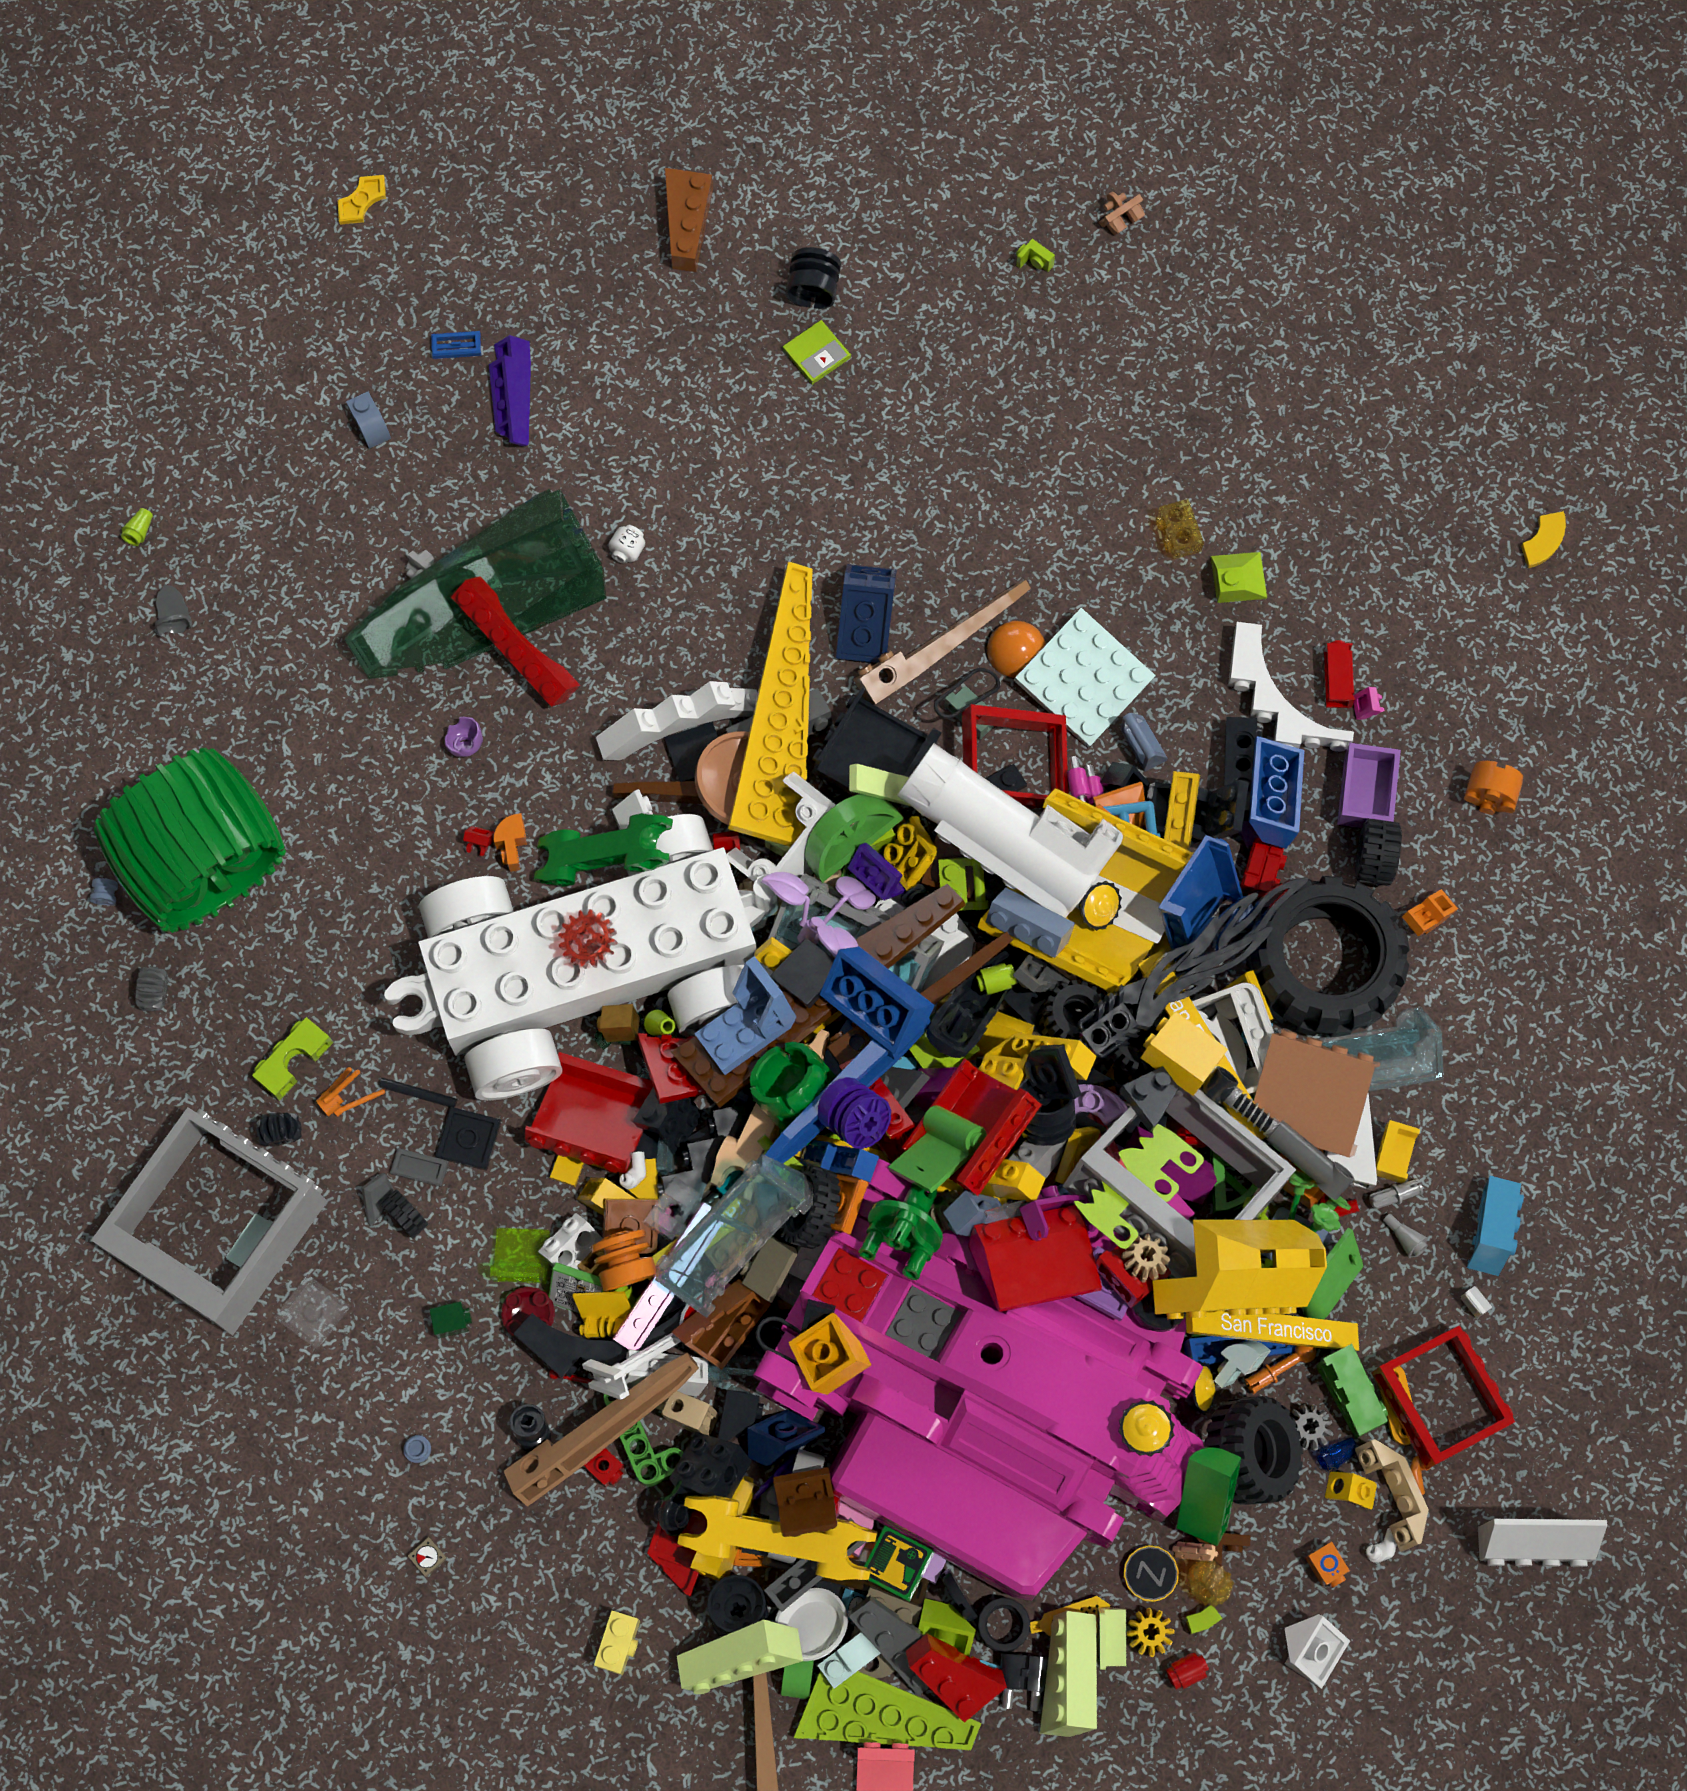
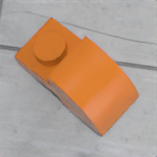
M521 813L506 817L499 823L494 833L496 849H503L501 850L503 865L508 864L510 872L520 870L517 846L527 845Z
M1441 889L1427 897L1421 904L1408 910L1402 918L1419 937L1424 933L1428 934L1447 920L1458 908Z

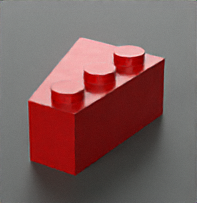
M925 1634L906 1650L909 1668L964 1723L1007 1688L1002 1670L996 1667L993 1669L981 1663L980 1659L974 1656L969 1657L959 1652L956 1647L929 1634Z

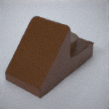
M1224 1533L1218 1546H1215V1551L1218 1552V1555L1214 1557L1213 1564L1218 1569L1222 1567V1547H1226V1552L1243 1553V1549L1250 1547L1251 1535ZM1192 1536V1539L1195 1541V1543L1211 1544L1200 1538Z

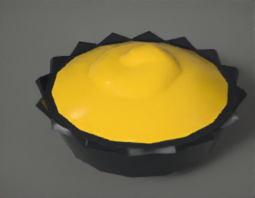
M1106 880L1091 885L1079 902V911L1083 922L1089 928H1094L1096 931L1100 928L1106 929L1118 917V911L1122 908L1120 904L1122 897L1119 894V888H1116L1114 883H1109Z
M1204 1361L1201 1364L1203 1370L1186 1400L1190 1408L1199 1411L1200 1414L1202 1413L1205 1416L1206 1413H1210V1408L1213 1407L1216 1386L1214 1384L1215 1377L1212 1375L1213 1369L1210 1368L1209 1363L1206 1364Z
M1142 1399L1138 1403H1131L1129 1408L1123 1410V1416L1119 1419L1120 1428L1118 1432L1122 1436V1443L1127 1445L1129 1451L1136 1452L1139 1456L1148 1455L1151 1457L1155 1453H1162L1164 1448L1170 1446V1440L1175 1436L1173 1432L1175 1424L1171 1420V1413L1165 1410L1164 1405H1158L1154 1400L1147 1402Z

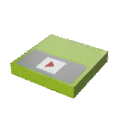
M822 320L783 346V351L812 385L851 358V354Z

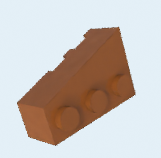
M738 1279L675 1328L672 1333L685 1345L722 1370L771 1303L742 1284V1281Z

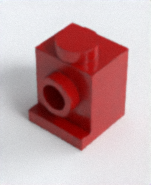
M606 1448L583 1465L605 1487L609 1484L614 1486L624 1475L622 1472L625 1468L624 1465ZM602 1461L609 1463V1468L605 1471L599 1469V1464Z

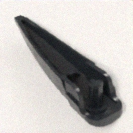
M1010 946L995 956L959 985L953 995L936 1011L927 1030V1038L939 1052L953 1058L965 1057L979 1042L987 1030L986 1026L995 1016L1008 990L986 995L985 991L980 992L976 976L980 975L981 969L1005 963V965L1012 964L1014 972H1016L1023 949Z

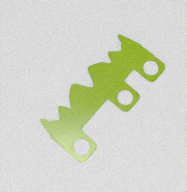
M1157 1124L1152 1131L1153 1138H1139L1144 1149L1128 1148L1118 1153L1130 1173L1165 1202H1168L1178 1192L1179 1186L1160 1170L1164 1164L1171 1159L1184 1171L1192 1174L1202 1165L1204 1158L1171 1130ZM1184 1151L1191 1152L1196 1157V1164L1194 1166L1184 1165L1180 1160V1154ZM1159 1179L1168 1181L1172 1188L1171 1192L1167 1195L1160 1194L1155 1189V1182ZM1102 1181L1105 1192L1095 1189L1091 1190L1094 1204H1083L1079 1201H1074V1203L1093 1226L1120 1248L1126 1249L1138 1237L1137 1230L1119 1216L1130 1203ZM1119 1225L1125 1226L1130 1231V1239L1127 1241L1118 1240L1114 1236V1228Z

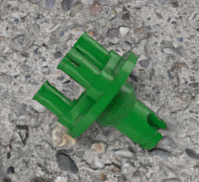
M912 1183L903 1202L883 1200L875 1203L868 1215L869 1226L866 1230L867 1236L858 1251L860 1256L866 1260L873 1261L881 1243L886 1242L889 1247H894L895 1250L911 1254L906 1267L903 1269V1274L911 1280L919 1279L926 1262L931 1260L933 1254L938 1251L943 1241L940 1227L928 1215L934 1198H936L937 1189L932 1193L925 1192L924 1189Z

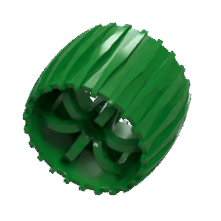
M200 748L199 753L195 750H189L186 753L187 757L181 758L179 755L172 757V763L163 766L161 763L155 766L156 772L147 777L141 774L138 776L141 781L132 788L126 785L123 788L125 794L119 799L113 797L109 801L111 807L109 809L103 808L100 811L101 818L95 820L96 827H94V833L116 879L141 911L165 932H177L178 927L183 931L188 930L189 924L192 922L198 926L203 924L202 918L211 915L213 918L219 916L217 910L225 905L232 908L235 906L232 901L242 894L244 897H248L250 895L248 889L254 884L261 886L264 883L262 877L266 873L272 875L275 872L274 864L280 865L283 861L282 857L286 854L280 832L258 793L231 762L216 749L212 748L209 750L207 748Z

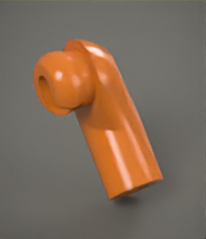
M1415 1456L1411 1462L1410 1469L1423 1495L1425 1490L1422 1470L1426 1469L1420 1458Z

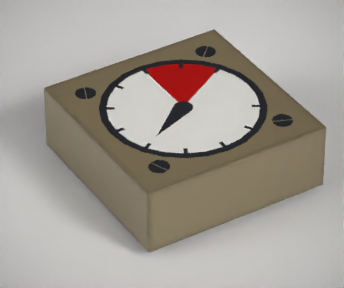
M429 1537L408 1555L425 1577H428L448 1559Z

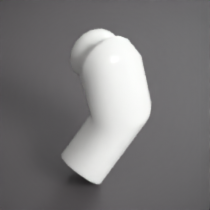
M644 1152L631 1153L632 1168L619 1178V1182L624 1188H635L645 1178Z
M1390 1528L1387 1529L1382 1543L1372 1544L1367 1547L1366 1555L1370 1561L1379 1563L1394 1556L1397 1543Z

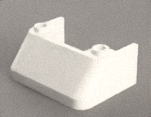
M795 772L786 776L783 782L803 797L796 806V816L807 827L777 866L765 858L753 861L736 847L726 854L728 861L754 882L758 876L769 875L774 872H787L798 878L804 874L810 876L813 874L805 858L806 844L818 821L836 805Z
M1241 983L1192 1002L1197 1010L1215 1004L1218 1013L1226 1019L1239 1017L1256 1065L1246 1071L1243 1079V1085L1251 1097L1256 1094L1269 1043L1274 1031L1259 989L1251 983Z

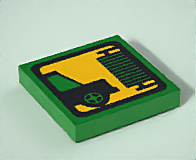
M884 1526L864 1566L871 1569L868 1581L910 1602L935 1552L923 1544Z

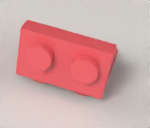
M864 1742V1748H858L857 1791H913L915 1750H909V1744L892 1743V1749H881V1743Z

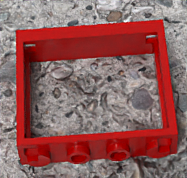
M971 704L962 712L963 763L977 773L976 724L1049 732L1051 792L1056 788L1068 794L1066 715ZM1002 790L1028 809L1043 808L1045 799L1049 796Z
M1460 1325L1381 1365L1371 1372L1426 1470L1515 1423L1511 1408L1508 1404L1504 1403L1496 1382L1490 1379L1482 1358L1476 1355L1468 1334L1461 1329ZM1450 1340L1497 1423L1440 1452L1395 1374L1394 1369Z

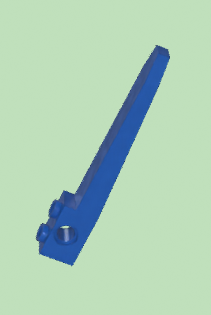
M928 1019L925 1028L898 1054H893L868 1034L871 1042L828 1086L838 1079L850 1077L855 1078L869 1088L928 1030L931 1024L930 1019ZM828 1086L781 1133L766 1152L765 1157L774 1168L777 1169L796 1155L825 1128L818 1118V1104Z

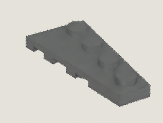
M871 1595L848 1611V1617L918 1696L929 1688L909 1668L906 1650L924 1636L920 1633V1629L904 1622L897 1613Z

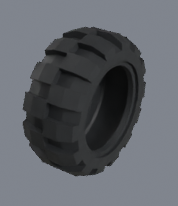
M1322 875L1320 881L1311 882L1309 879L1306 884L1276 910L1266 927L1272 926L1273 930L1261 945L1246 957V965L1250 968V971H1254L1272 1016L1281 1023L1284 1020L1297 1026L1296 1031L1311 1036H1316L1317 1032L1328 1033L1331 1038L1351 1035L1353 1030L1358 1028L1366 1029L1378 1021L1398 997L1401 988L1405 984L1410 966L1407 962V953L1410 947L1406 930L1399 928L1396 922L1399 916L1388 901H1384L1381 904L1372 896L1375 890L1358 881L1355 886L1342 883L1343 878L1337 876ZM1278 893L1275 894V895L1263 906V908H1262V910H1261V913L1259 914L1257 920H1255V923H1254L1252 929L1255 927V925L1257 924V922L1259 921V919L1261 918V916L1264 914V912L1267 910V908H1268L1281 894H1278ZM1311 919H1331L1347 925L1361 937L1368 949L1371 959L1369 981L1361 988L1342 995L1321 994L1305 987L1293 976L1286 964L1283 953L1285 934L1299 923Z

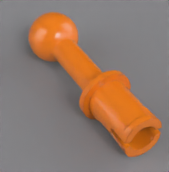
M1296 1346L1293 1354L1270 1367L1268 1364H1264V1368L1244 1379L1246 1385L1249 1384L1248 1389L1254 1395L1270 1383L1276 1384L1278 1382L1276 1376L1299 1362L1308 1363L1314 1360L1316 1348Z

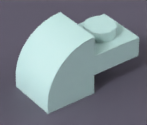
M1253 1340L1242 1341L1225 1348L1221 1354L1227 1359L1217 1369L1219 1374L1214 1381L1221 1388L1233 1384L1241 1372L1246 1375L1256 1371L1271 1350L1264 1344Z
M861 1632L817 1666L832 1687L836 1688L878 1656L880 1652Z

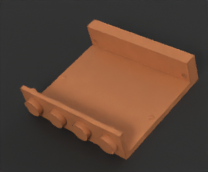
M1282 1029L1281 1033H1272L1254 1103H1258L1260 1109L1264 1108L1265 1113H1270L1271 1118L1275 1117L1279 1122L1285 1121L1316 1148L1345 1157L1355 1156L1358 1146L1354 1144L1373 1073L1376 1067H1380V1063L1373 1061L1374 1056L1358 1052V1056L1349 1054L1346 1047L1334 1044L1332 1048L1322 1046L1323 1041L1316 1038L1307 1037L1306 1040L1296 1038L1297 1033Z

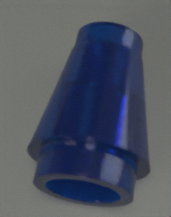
M1350 1437L1321 1447L1320 1451L1316 1453V1458L1324 1471L1329 1472L1332 1470L1335 1472L1356 1453L1355 1448L1358 1446L1354 1439Z

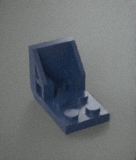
M847 564L843 585L836 658L878 663L880 662L878 657L887 652L897 569Z

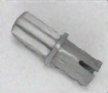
M1418 1178L1399 1185L1391 1184L1390 1188L1371 1194L1369 1196L1370 1204L1374 1209L1394 1203L1399 1205L1402 1203V1200L1422 1195L1423 1188L1421 1184L1417 1185L1420 1183Z

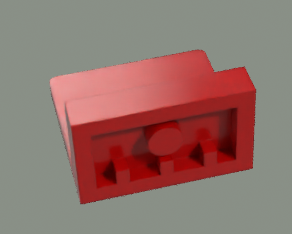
M1117 1246L1111 1252L1106 1250L1096 1261V1266L1100 1275L1127 1305L1132 1308L1153 1291V1280L1148 1276L1146 1282L1142 1283L1140 1275L1137 1274L1136 1277L1134 1275L1130 1276L1133 1270H1125L1124 1264L1127 1261L1121 1258L1122 1253L1126 1249ZM1166 1265L1167 1270L1164 1274H1158L1157 1280L1167 1279L1171 1275V1271Z

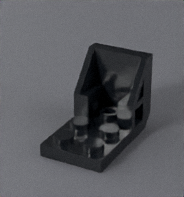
M1238 780L1214 791L1198 787L1190 847L1198 848L1206 835L1215 839H1224L1242 831L1248 782ZM1154 782L1149 785L1147 801H1151L1154 804L1157 833H1160V838L1164 839L1171 784ZM1144 817L1143 830L1146 831V824H1145V817Z

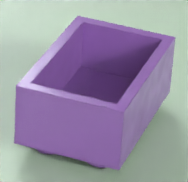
M1349 743L1344 756L1337 825L1362 828L1367 818L1394 822L1401 750Z

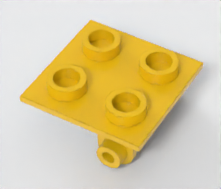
M625 1291L573 1293L572 1295L584 1322V1325H580V1335H585L586 1338L599 1337V1333L602 1338L606 1337L607 1333L609 1337H613L632 1309Z

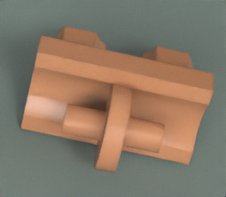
M1110 192L1107 194L1108 203L1103 205L1106 211L1110 209L1114 211L1099 221V224L1102 227L1107 226L1114 235H1117L1127 228L1121 218L1123 214H1127L1132 224L1144 217L1145 213L1139 204L1143 201L1140 194L1124 205L1122 201L1127 199L1124 193L1117 195L1115 192Z

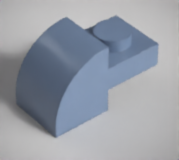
M369 391L346 401L369 449L391 439L382 415Z

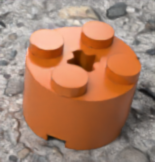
M1495 761L1477 762L1472 769L1464 799L1479 806L1480 812L1494 815L1495 811L1514 813L1522 787L1523 775L1520 771L1509 765H1506L1505 769L1497 767V762Z

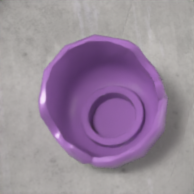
M460 717L456 725L448 726L447 735L444 738L445 747L456 757H467L476 753L483 742L479 724L473 718Z

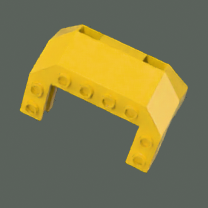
M1193 1220L1197 1277L1153 1280L1155 1314H1167V1319H1183L1184 1313H1189V1318L1206 1317V1311L1229 1310V1316L1297 1313L1296 1308L1308 1306L1327 1268L1326 1249L1317 1233L1295 1220ZM1260 1253H1272L1273 1268H1261Z

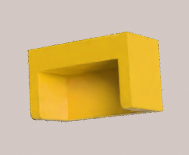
M1389 1120L1385 1126L1375 1163L1378 1177L1401 1184L1405 1183L1408 1178L1407 1169L1415 1139L1418 1137L1420 1129Z

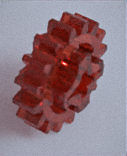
M589 909L588 914L585 915L580 910L578 911V918L570 915L571 923L569 925L562 924L566 931L565 933L558 934L564 940V942L559 944V948L566 950L563 956L566 959L571 958L573 965L576 966L580 962L581 967L587 969L588 963H590L594 968H597L598 960L606 963L605 955L614 954L610 947L618 943L612 938V936L617 934V931L614 928H610L613 923L609 919L605 920L603 913L600 912L596 916L595 912ZM597 924L602 927L604 935L597 933ZM572 943L578 945L579 954L574 951Z

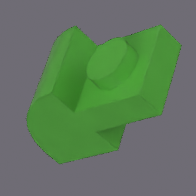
M814 1660L802 1661L784 1667L782 1696L809 1699Z

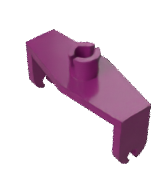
M1057 1185L1042 1189L1040 1193L1043 1199L1034 1200L1019 1208L1030 1237L1035 1241H1039L1048 1235V1225L1042 1211L1075 1205L1074 1201L1086 1204L1089 1203L1087 1196H1060ZM1078 1209L1086 1227L1088 1225L1089 1231L1094 1232L1096 1227Z

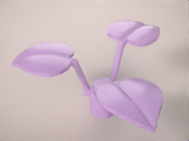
M774 872L764 877L761 883L769 886L785 902L791 905H802L804 903L802 920L799 923L803 928L797 936L800 944L806 938L815 945L820 940L835 958L840 949L858 947L857 941L849 932L839 927L826 926V924L847 900L857 909L864 910L872 907L876 896L863 883L852 877H840L836 881L835 887L844 897L840 899L824 920L818 917H812L807 920L810 899L806 894L809 889L800 878L787 872Z

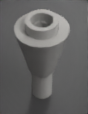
M1391 1214L1384 1218L1383 1222L1395 1232L1397 1239L1409 1257L1413 1255L1418 1257L1428 1247L1426 1244L1428 1238L1404 1224L1402 1225Z

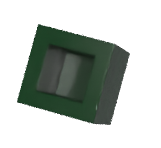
M461 1301L429 1309L434 1335L437 1339L469 1332L468 1324L473 1323L470 1309L464 1308Z

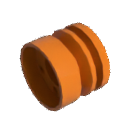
M626 1230L604 1237L598 1243L590 1246L591 1253L603 1251L605 1255L594 1259V1263H608L609 1266L608 1269L598 1274L603 1291L624 1287L658 1274L653 1257L640 1258L639 1255L640 1252L650 1247L649 1243L636 1245L635 1242L646 1237L645 1230Z

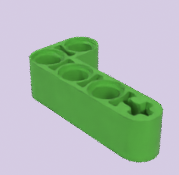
M604 1394V1401L606 1406L613 1402H610L613 1397ZM640 1421L620 1436L641 1484L652 1487L669 1480L674 1469L667 1466V1460L672 1455L682 1457L683 1452L680 1449L670 1448L655 1455ZM635 1442L645 1443L646 1448L642 1454L635 1455L631 1452V1447ZM654 1467L657 1471L656 1476L652 1480L643 1479L642 1471L644 1468Z

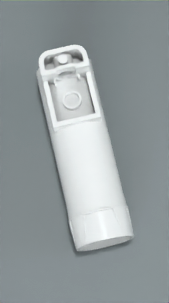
M935 743L927 751L897 795L914 807L922 816L938 824L934 831L938 833V837L948 844L952 843L960 848L961 854L969 859L974 858L980 862L981 867L988 873H996L1003 878V882L1012 889L1017 888L1024 893L1026 898L1065 918L1087 893L1123 839L1122 833L1104 819L1100 821L1090 835L1049 805L1046 806L1040 816L1036 815L973 771L962 760L950 755Z

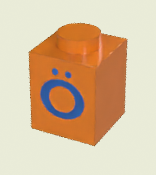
M1333 1542L1305 1558L1322 1587L1330 1584L1334 1588L1346 1580L1344 1574L1350 1571Z

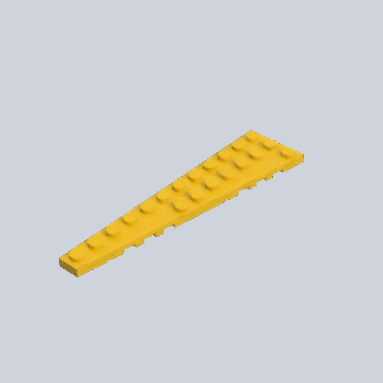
M788 562L785 569L728 826L729 830L789 847L795 843L806 828L796 816V806L803 797L785 784L783 780L792 772L798 774L805 781L807 780L806 757L808 755L810 681L808 673L810 663L809 642L811 641L810 602L812 600V568Z

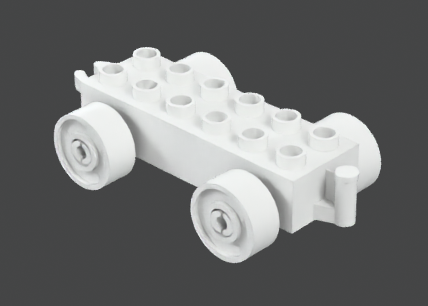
M693 814L669 816L668 818L673 819L672 828L663 832L656 844V849L669 853V861L667 864L652 871L632 872L627 870L629 877L516 912L513 911L505 882L499 877L482 876L468 878L431 892L419 904L428 939L419 941L427 973L420 976L403 977L393 982L385 991L384 996L387 1002L392 1005L399 1003L407 995H416L422 999L423 1007L418 1015L414 1017L397 1016L393 1019V1026L397 1032L407 1035L421 1034L430 1031L434 1027L444 1026L448 1042L455 1056L467 1053L464 1060L477 1099L488 1101L514 1097L541 1088L562 1074V1067L552 1034L549 1030L543 1028L601 1011L602 1006L620 1005L671 989L667 996L680 1035L685 1037L696 1036L695 1033L738 1003L732 992L745 962L754 957L756 942L751 928L764 917L771 916L777 911L778 896L769 886L761 883L767 875L757 877L753 885L754 891L738 890L725 849L723 847L713 850L703 818Z

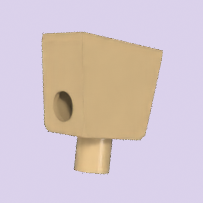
M679 1391L673 1393L656 1407L662 1411V1416L667 1421L692 1433L699 1432L709 1436L720 1416L710 1404Z

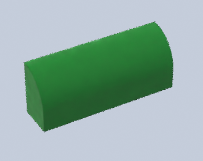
M1204 1448L1190 1456L1177 1529L1218 1546L1229 1524L1241 1462L1240 1456L1219 1448Z

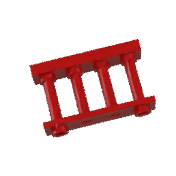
M854 1058L839 1065L840 1070L842 1071ZM879 1078L869 1089L889 1103L891 1121L887 1131L876 1144L892 1164L905 1152L902 1147L908 1137L904 1132L915 1126L881 1078Z

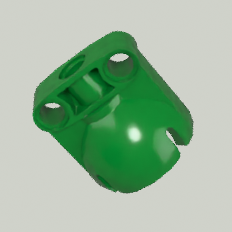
M793 1041L785 1043V1051L790 1055H787L779 1046L768 1050L757 1061L750 1076V1089L753 1100L779 1128L780 1134L836 1078L835 1074L811 1047Z

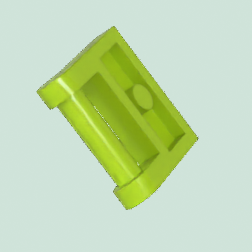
M967 857L938 859L940 888L948 884L966 904L959 911L989 909L988 900L985 898L984 869L981 867L980 862L974 858L969 859ZM965 866H973L975 901H967Z

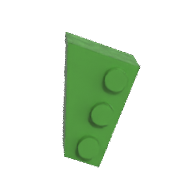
M1353 1344L1323 1358L1316 1365L1355 1439L1388 1422L1386 1417L1388 1412L1384 1404L1378 1400L1374 1392V1386L1367 1377Z

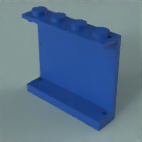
M1207 835L1204 837L1158 907L1171 950L1189 943L1206 921L1213 917L1224 898L1233 902L1243 898L1230 846L1221 838L1215 839Z

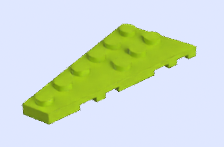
M820 1670L794 1738L859 1743L872 1742L888 1745L901 1743L917 1747L971 1750L981 1722L970 1718L964 1723L952 1710L860 1671H857L836 1688H833Z

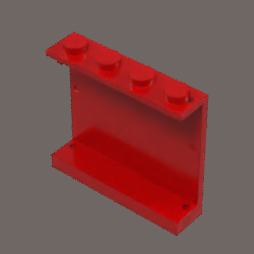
M559 1052L558 1057L562 1067V1074L550 1083L532 1126H526L525 1143L537 1149L544 1148L554 1151L562 1157L570 1156L579 1159L588 1165L595 1164L604 1167L610 1172L626 1174L632 1161L631 1153L636 1151L644 1129L635 1126L633 1120L653 1088L652 1081Z
M965 1058L931 1107L941 1106L983 1127L987 1136L971 1159L948 1179L979 1196L1041 1107V1104L1027 1091L1021 1088L1018 1091L981 1072ZM924 1117L903 1145L902 1149L905 1151L927 1133L923 1124Z

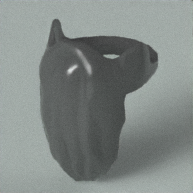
M164 585L156 598L159 620L155 621V628L160 637L165 632L172 634L183 633L188 626L192 628V619L182 594L175 587Z

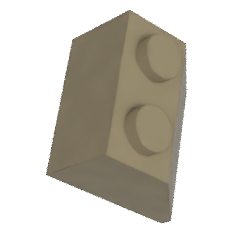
M767 1231L764 1237H758L752 1249L756 1253L751 1261L748 1259L745 1261L740 1274L743 1275L742 1284L772 1303L798 1254L796 1246L778 1239Z

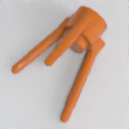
M348 1067L321 1094V1097L316 1102L328 1117L333 1113L338 1117L351 1108L383 1095L385 1090L381 1089L341 1106L340 1104L344 1101L339 1093L360 1074V1070L357 1069L347 1077L352 1071V1068Z

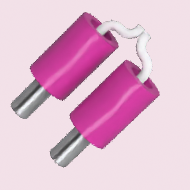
M1072 756L1069 758L1071 770L1067 772L1070 787L1069 794L1094 806L1093 797L1104 794L1103 786L1100 783L1101 778L1095 776L1093 765H1087L1085 769L1080 768L1078 758Z

